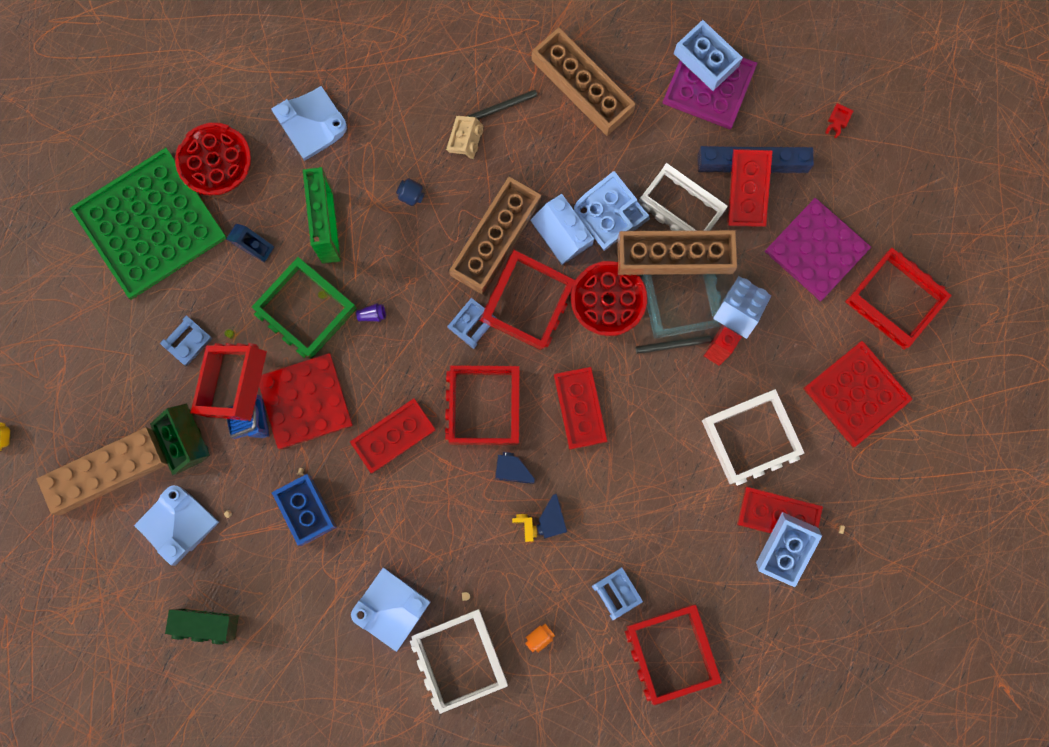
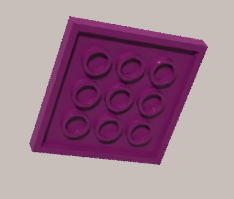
M742 58L739 67L712 91L680 60L662 104L731 130L757 63Z
M814 198L764 252L821 302L867 253L871 246L819 200Z

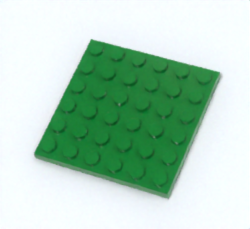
M166 147L70 207L74 216L130 300L227 238L197 192L190 189L181 180L176 169L175 159Z

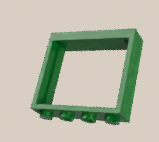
M322 167L303 169L311 246L322 264L341 262L333 189ZM314 237H319V241L314 242Z
M299 257L291 263L252 306L256 311L254 315L261 322L265 319L269 323L268 328L275 334L280 332L284 336L282 338L283 341L289 346L294 344L298 348L296 350L298 354L303 358L308 356L310 359L322 349L357 310L351 301ZM298 270L302 271L344 307L308 348L263 310Z

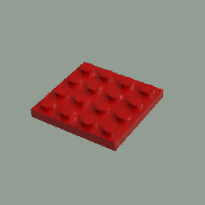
M860 341L803 388L853 448L913 400L863 341Z
M330 353L261 376L259 387L279 450L353 426Z

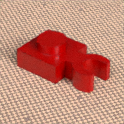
M836 103L828 119V122L832 124L827 127L825 134H828L833 129L836 132L834 138H837L841 133V128L845 129L853 110Z

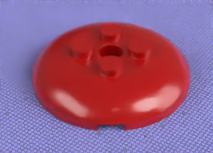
M206 123L195 127L185 135V139L177 147L175 165L181 180L190 189L204 195H221L235 189L242 183L250 169L251 151L247 141L239 131L222 123ZM218 158L215 164H211L213 159Z
M614 261L598 262L587 267L576 278L571 291V306L577 320L587 330L602 336H617L634 328L643 317L647 305V292L640 276L618 275V262ZM610 296L613 299V303L608 304L603 298Z

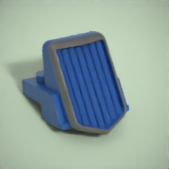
M261 395L256 397L251 421L226 419L229 435L233 439L244 436L270 437L264 401ZM231 404L226 408H233L234 404Z

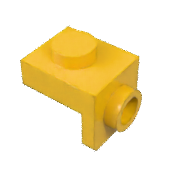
M518 514L516 518L512 519L513 523H524L525 542H533V538L537 537V528L532 525V517L528 518V514Z

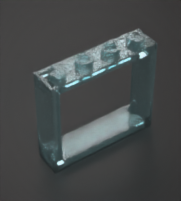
M703 274L712 317L714 318L720 307L719 302H721L720 292L716 290L715 286L717 284L716 274ZM640 275L647 292V308L654 339L722 325L713 319L712 321L663 330L652 276Z

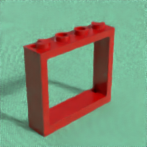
M891 247L845 302L905 350L913 344L952 295L944 289V286L938 285L933 281L929 274L923 273L918 269L917 264L903 257L902 252L898 253ZM887 260L937 300L909 335L859 296Z
M513 250L479 321L534 348L542 350L544 347H548L552 340L550 334L552 330L557 329L560 323L558 317L560 313L563 314L566 310L568 303L565 302L568 296L571 297L575 280ZM517 261L565 284V288L541 340L492 317Z
M215 343L214 346H206L190 413L208 418L251 421L267 351L259 349V346L253 343H248V345L241 343L236 345ZM223 355H245L233 408L211 407Z
M450 366V371H447L446 382H450V390H446V401H449V409L445 411V419L449 420V428H445V440H449L450 445H519V366ZM457 375H512L511 438H455Z
M696 604L626 626L627 631L624 632L627 642H631L634 649L631 650L633 661L638 662L640 668L637 670L640 682L644 681L646 689L643 692L647 702L650 701L652 705L722 683ZM688 614L709 679L656 696L636 630Z

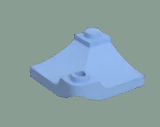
M322 86L295 99H286L271 108L304 161L335 143L347 130L345 119L336 109ZM334 123H340L338 126H334Z
M615 171L585 193L574 206L575 213L604 251L617 242L619 231H634L650 219L647 212L638 203L636 197ZM582 208L587 209L586 213H581L580 211Z
M173 485L160 495L159 500L134 526L149 540L157 552L171 566H176L189 551H192L209 534L219 521L185 489ZM172 492H176L174 499L171 498Z
M382 568L363 597L353 608L351 618L355 624L397 652L431 601L387 569ZM359 611L364 612V618L360 619L358 617Z

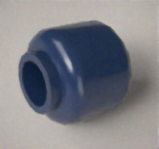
M410 178L405 181L402 180L396 191L398 199L410 206H414L417 202L421 203L425 195L422 192L423 186Z

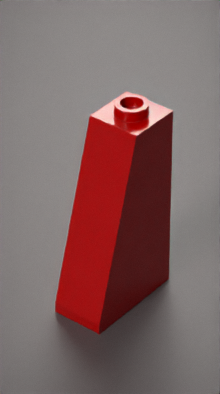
M722 324L703 357L720 366L732 354L742 336Z

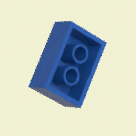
M306 474L271 492L298 546H303L337 528L310 475Z

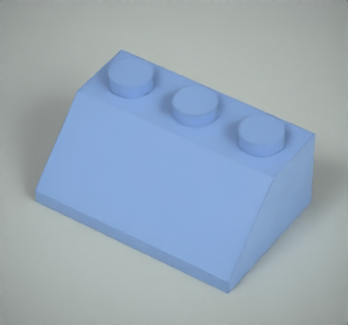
M562 194L545 204L530 220L561 265L593 245V236Z

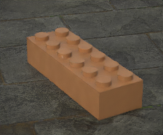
M559 27L532 50V61L606 136L634 113L636 104Z
M508 177L450 268V276L483 295L541 203V195L513 178Z
M735 230L619 231L618 275L733 274L737 269Z
M145 427L36 479L52 515H62L168 464L153 430Z

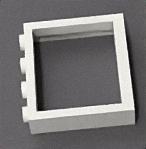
M776 389L702 420L729 484L736 483L738 486L747 482L746 478L753 475L755 479L764 475V470L771 468L774 471L783 467L781 463L787 460L789 463L800 460L799 455L804 454ZM771 401L794 452L736 475L714 424Z
M480 609L411 636V648L419 656V660H417L418 667L426 675V679H424L425 686L428 691H432L434 697L431 698L432 705L435 710H439L440 714L508 686ZM474 618L497 682L444 703L421 639Z

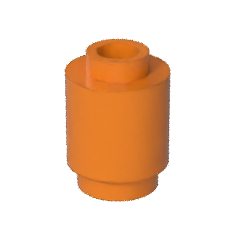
M546 624L543 626L539 625L526 636L528 641L525 644L532 652L536 650L539 653L553 641L552 638L555 635Z

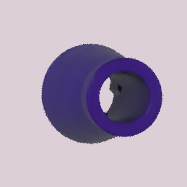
M376 303L357 310L356 316L358 321L381 322L386 318V312L383 304L379 305Z

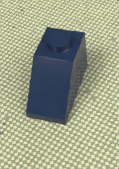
M237 223L226 238L239 249L262 262L267 260L274 249L272 244L251 229Z
M503 452L502 455H498L496 480L534 484L535 478L520 459L514 457V453Z
M557 494L552 495L539 519L540 524L536 525L539 536L543 535L544 539L567 533Z

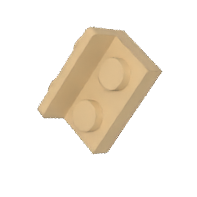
M456 116L446 150L449 153L465 154L470 159H474L475 153L478 150L480 136L483 133V124L476 117Z

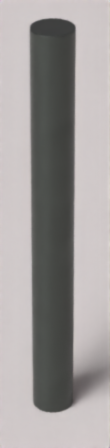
M532 90L470 114L467 117L481 119L537 97V92Z
M709 335L636 346L635 350L636 354L707 344L711 343L712 340Z

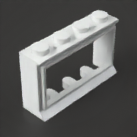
M666 163L640 197L638 203L647 213L653 214L658 222L670 226L672 231H696L649 197L656 185L666 175L676 185L686 189L690 195L696 196L706 206L717 211L716 215L704 229V231H710L726 210L727 205Z

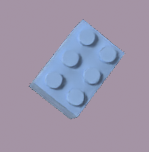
M704 20L676 44L674 55L712 91L739 67L743 58Z
M738 276L713 319L747 339L759 322L771 295L766 290L753 285L748 279Z
M782 512L756 562L758 571L796 587L822 537L819 528Z

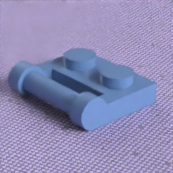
M471 298L447 328L474 349L478 345V340L490 326L483 323L471 338L467 336L468 332L481 318L485 309Z
M186 315L182 319L183 322L166 340L163 339L160 344L187 367L213 338ZM189 326L193 328L176 348L172 346Z
M622 567L592 585L594 591L597 590L609 610V616L612 620L643 602ZM609 584L622 605L620 609L617 610L603 587L604 585Z

